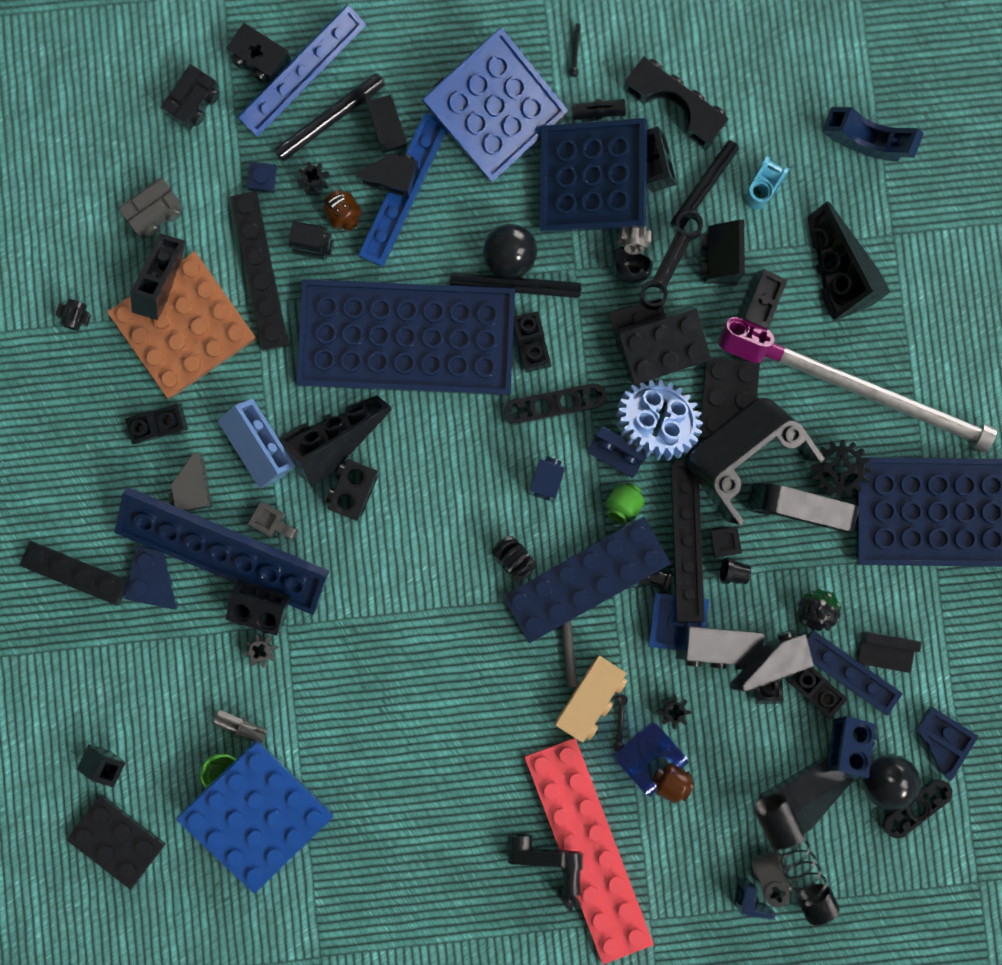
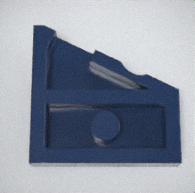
M136 546L129 575L130 581L124 599L177 610L178 604L175 601L171 575L168 573V563L164 553Z
M929 706L916 727L917 733L944 777L952 781L979 736Z

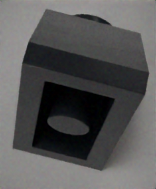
M390 154L359 170L356 178L358 184L410 198L419 168L414 157L408 154Z

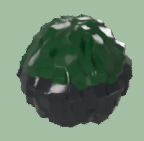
M820 589L814 590L809 594H804L798 603L799 609L797 613L799 621L803 625L806 624L811 630L820 632L825 628L828 631L840 621L841 606L833 592Z

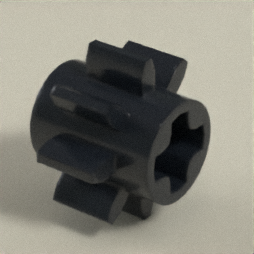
M307 162V167L304 170L298 169L303 179H299L297 183L298 186L306 185L304 189L306 195L310 192H316L317 196H320V190L323 188L329 189L324 179H328L330 174L327 171L321 172L323 170L322 163H319L316 167ZM317 175L319 180H313L310 183L308 178H314Z
M68 299L65 305L59 303L55 314L58 316L57 318L61 319L59 325L74 331H79L81 325L88 327L91 314L86 311L87 305L73 299Z
M674 694L671 697L672 701L667 702L661 699L664 704L663 709L657 710V713L663 714L665 717L661 723L664 725L670 721L673 729H676L679 722L687 725L684 718L686 714H692V711L685 710L684 708L687 700L683 699L678 703L677 697ZM673 705L681 710L680 714H676L675 719L667 713L668 710L673 708Z

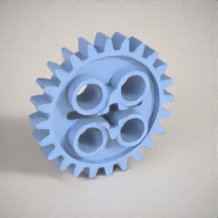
M662 379L658 381L657 385L652 380H649L646 385L644 383L637 384V386L631 385L629 390L624 392L617 405L619 410L615 417L620 418L617 426L624 427L621 436L630 437L627 444L636 443L637 452L642 448L645 449L646 457H649L652 452L655 453L656 460H659L662 454H664L667 461L671 459L673 454L676 458H680L682 453L687 454L694 447L702 433L700 427L703 422L698 420L701 412L693 411L697 403H689L688 400L691 395L682 396L681 387L676 391L673 390L672 382L667 387L664 386ZM663 402H665V403H666L665 410H664V412H663V414L661 415V418H660V420H659V416H660L659 412H660V410H661L662 407H663ZM658 420H659V425H660V426H659V428H658L657 431H656L655 437H653L652 434H653L654 427L656 426V424H657V422H658Z

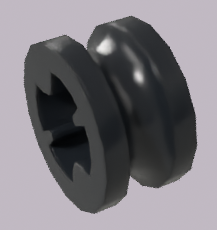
M557 890L569 912L573 911L575 905L578 907L582 905L577 896L563 895L564 890Z

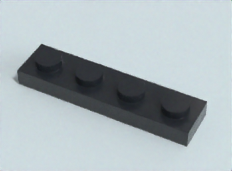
M29 541L19 565L118 606L130 581L34 541Z

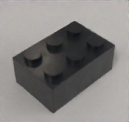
M691 305L614 330L629 381L634 385L711 360L697 308Z

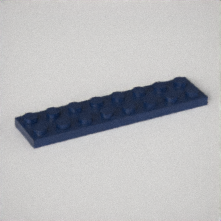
M129 487L122 494L114 533L234 583L241 579L291 595L290 606L314 615L329 570Z

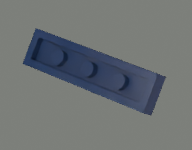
M811 630L806 638L813 664L881 713L888 716L903 693L820 634Z

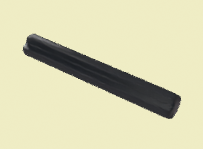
M732 140L726 142L671 220L670 224L674 228L677 218L682 212L697 210L738 152V144ZM685 218L679 222L681 230H683L690 218Z

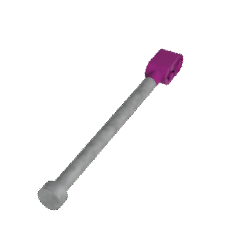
M738 317L730 318L718 338L719 346L726 352L754 363L762 362L765 357L972 441V448L984 453L990 449L995 440L997 429L985 423H982L979 427L778 345L774 343V335L768 329Z

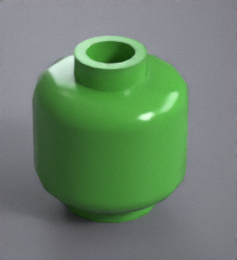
M633 483L615 485L605 501L606 514L613 521L620 524L634 521L645 502L641 489Z

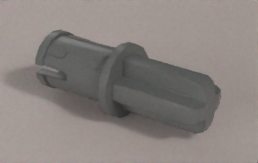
M222 710L216 712L212 721L213 725L234 733L236 738L240 736L252 742L258 740L262 743L268 730L246 721L245 717L240 719Z

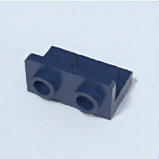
M601 426L587 451L590 455L631 478L636 475L641 464L646 459V451L644 449L637 452V445H628V440Z

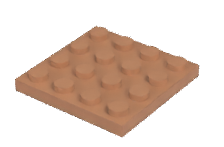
M196 252L180 261L168 300L158 320L132 313L130 296L107 312L169 400L257 339Z

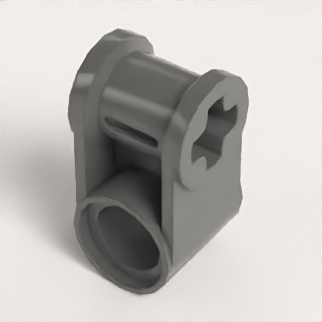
M773 850L752 857L751 862L767 902L774 907H782L789 901L792 888L789 879L785 876L786 868L781 867L779 864L782 856L775 855ZM775 887L779 890H784L782 896H779L778 893H773Z

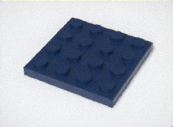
M645 118L541 126L540 231L542 233L646 228L647 120Z

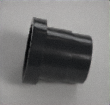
M729 557L723 560L720 569V582L722 584L740 583L746 585L749 582L751 576L750 565L735 562L733 558Z

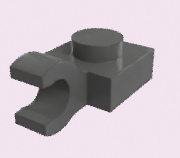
M260 501L248 523L251 527L271 538L274 537L277 531L295 540L299 532L297 529L282 522L286 514Z

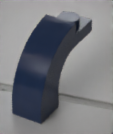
M831 107L822 132L848 149L869 157L899 162L900 157L915 158L924 134L919 128H893L876 124L864 118L852 107Z

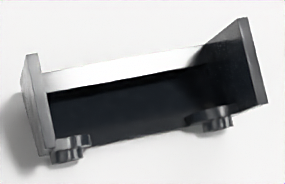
M761 397L753 400L690 449L686 455L687 467L726 521L737 525H742L744 520L729 501L741 489L740 477L734 469L776 437L782 446L797 448L805 460L822 462L825 459L802 425L769 398Z

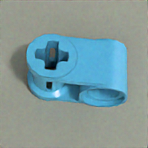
M766 156L745 194L746 204L754 210L763 208L782 183L789 168H782L770 161L769 156ZM753 191H761L764 194V198L759 199L755 197Z

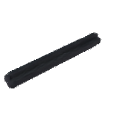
M378 73L373 74L276 147L274 151L279 159L286 161L366 100V95L370 94L371 97L383 88L385 83Z
M454 272L450 276V286L515 288V293L579 298L581 295V283L529 278L509 279L500 276Z

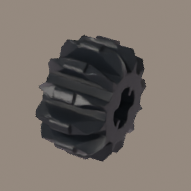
M508 535L506 538L501 539L492 549V555L514 581L520 582L524 578L526 579L536 568V562L533 560V557L513 536Z

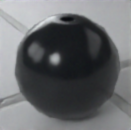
M504 224L497 226L488 234L482 254L485 264L494 274L502 278L515 279L524 276L532 269L537 257L538 248L535 238L527 229L516 224Z
M895 754L881 755L873 760L869 770V778L863 779L864 790L870 801L880 809L887 811L903 810L913 804L919 795L921 786L919 774L914 765L903 756Z

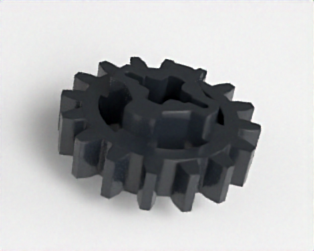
M841 440L839 446H836L831 441L830 449L828 450L822 446L820 449L825 459L822 462H818V465L811 466V469L818 471V474L812 477L813 480H821L818 488L822 490L827 487V495L829 496L835 491L839 499H842L843 492H846L850 498L853 497L852 490L856 489L862 492L861 482L869 483V480L864 477L865 474L872 473L870 468L865 467V464H868L870 459L861 457L865 450L861 448L855 451L856 443L854 442L849 447H846L845 440ZM836 453V458L830 463H825L832 454ZM848 453L856 457L859 465L851 464L848 460ZM843 461V465L848 468V471H844L840 478V474L835 471V468L840 467ZM824 474H831L833 476L835 486L826 480ZM852 476H858L852 484L847 486V481Z

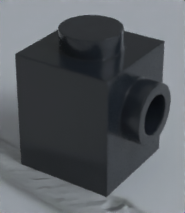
M88 744L77 770L92 782L114 788L126 762L110 750Z

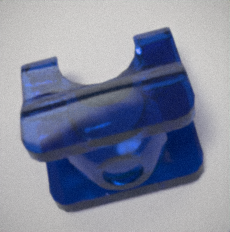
M650 723L641 732L637 733L616 754L618 764L649 797L657 792L655 784L648 776V767L652 760L664 757L680 769L689 763L681 750L660 726L655 723Z

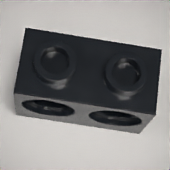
M658 126L647 130V188L653 193L677 185L666 135Z
M347 459L346 464L342 463L337 471L336 478L339 481L336 489L331 488L328 493L326 503L329 506L327 509L360 522L380 473L375 469ZM355 470L362 471L364 476L362 482L357 485L351 484L349 480L350 474ZM344 495H350L353 498V505L347 510H343L339 506V501Z
M239 579L230 595L226 620L277 636L285 622L291 595Z

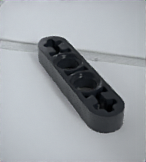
M588 384L514 399L505 405L504 417L509 423L519 425L597 409L604 404L606 391L599 384ZM592 389H595L596 393H601L597 403H593L592 399L583 401L585 406L580 407V397L577 392L582 391V397L590 395ZM570 394L575 398L576 404L573 408L566 409L561 405L560 399L563 395ZM538 400H546L549 403L550 409L545 414H539L535 411L534 404ZM525 402H530V411L533 417H527L528 412L520 414L519 419H515L508 412L512 411L513 405H517L518 409H524L527 407Z

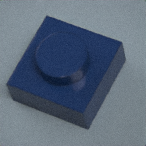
M250 162L247 189L249 191L275 193L277 165Z

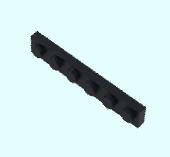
M253 191L230 196L262 350L265 352L289 347L258 193Z
M671 461L676 623L705 622L699 482L687 467L686 461Z

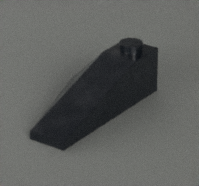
M826 201L807 217L812 246L816 249L819 264L816 265L817 274H821L823 289H820L821 296L833 321L869 308L890 293L879 269L830 202Z
M376 395L348 406L345 413L333 417L331 413L322 417V422L309 426L308 423L302 424L278 439L294 463V468L310 486H313L335 472L392 409L389 404Z
M828 755L759 796L762 799L776 793L786 795L804 833H806L815 826L854 779L827 773ZM850 757L849 763L850 766L853 768V760Z

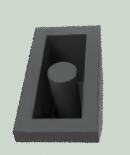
M199 452L193 453L171 484L172 492H169L170 505L187 512L212 507L203 454Z

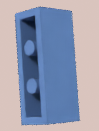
M254 399L234 405L218 420L219 425L259 489L277 482L295 467Z

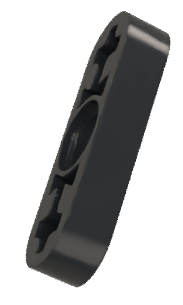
M940 779L930 780L920 788L919 795L915 800L923 803V813L920 816H913L910 812L911 805L903 810L912 822L909 823V821L903 820L899 824L901 829L896 831L894 829L890 830L893 826L891 823L892 819L900 821L905 816L901 814L903 810L890 811L882 820L884 832L897 839L906 836L951 800L953 795L951 786ZM935 786L940 788L944 787V789L942 790V798L935 796L929 800L933 803L932 806H930V803L922 797L924 794L929 798L932 795H934Z

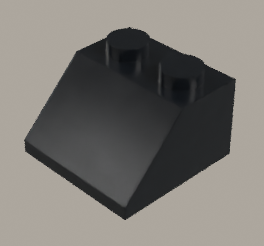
M744 220L710 225L707 227L705 234H701L700 249L705 250V260H701L700 274L705 276V284H737L745 274Z

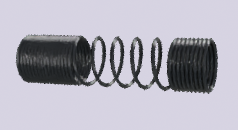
M780 793L762 798L755 805L754 813L770 846L774 849V854L783 856L779 864L781 867L788 868L785 872L786 878L794 879L791 883L792 890L799 891L796 899L809 924L818 926L833 921L840 912L839 904L831 888L827 886V879L821 874V867L815 863L816 856L813 852H810L808 841L804 840L805 833L788 798ZM803 842L808 846V850H797ZM799 843L796 848L787 853L778 854L776 852L777 850L790 849ZM807 852L801 860L792 865L782 864L784 858L793 853ZM808 854H811L813 857V862L803 860ZM805 863L812 864L803 874L796 877L788 876L789 870L793 867ZM816 865L819 873L810 872V870ZM818 875L814 882L806 887L798 889L793 887L794 882L801 877ZM821 876L824 884H815Z

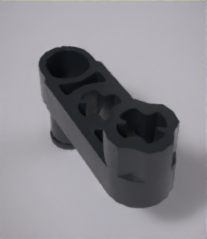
M508 835V864L561 868V870H564L563 895H581L580 870H583V852L532 848V835Z

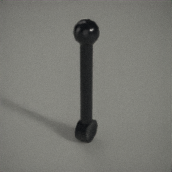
M575 23L572 67L569 69V75L573 78L579 74L577 59L581 23Z
M625 695L617 697L619 715L617 742L614 744V749L617 752H621L624 749V744L622 743L624 707L628 702V698Z

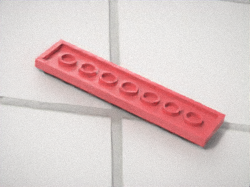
M573 737L526 755L527 765L559 850L583 852V870H580L581 895L577 896L582 904L581 908L602 964L604 965L653 946L652 938L576 738Z

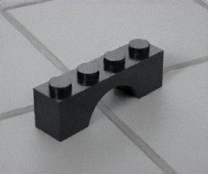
M643 56L626 78L623 90L643 105L655 99H668L677 103L687 117L688 127L686 136L707 151L729 120L725 111L716 105L711 106L707 103L700 92L688 89L683 85V81L678 76L666 73L656 60H649Z

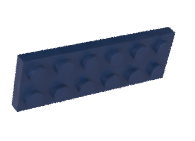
M645 516L503 597L526 639L531 643L670 565L671 562Z

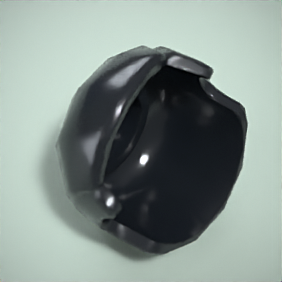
M620 247L613 252L612 270L618 280L634 284L644 282L651 276L653 262L648 256L641 253L629 254L624 250V247Z

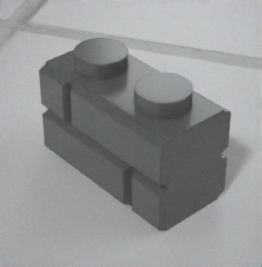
M160 178L119 207V210L141 238L155 235L160 230L159 226L165 221L172 222L182 214L181 210L184 209L182 203L163 178Z

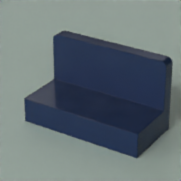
M738 877L734 905L739 912L746 916L775 920L776 914L767 904L756 903L757 887L749 879Z

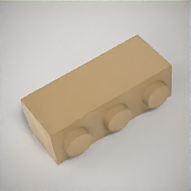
M597 655L554 724L582 743L586 738L591 740L599 727L595 723L600 715L605 717L613 705L610 699L615 692L620 694L628 680L624 677L627 673Z

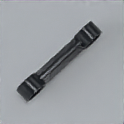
M687 210L678 216L675 224L676 234L653 280L646 282L641 288L640 302L646 309L658 310L665 304L668 296L667 286L689 242L695 240L701 233L703 219L697 212ZM685 218H691L697 222L698 230L691 234L685 233L681 230L679 222ZM650 287L659 288L663 293V300L659 303H650L646 300L644 292Z

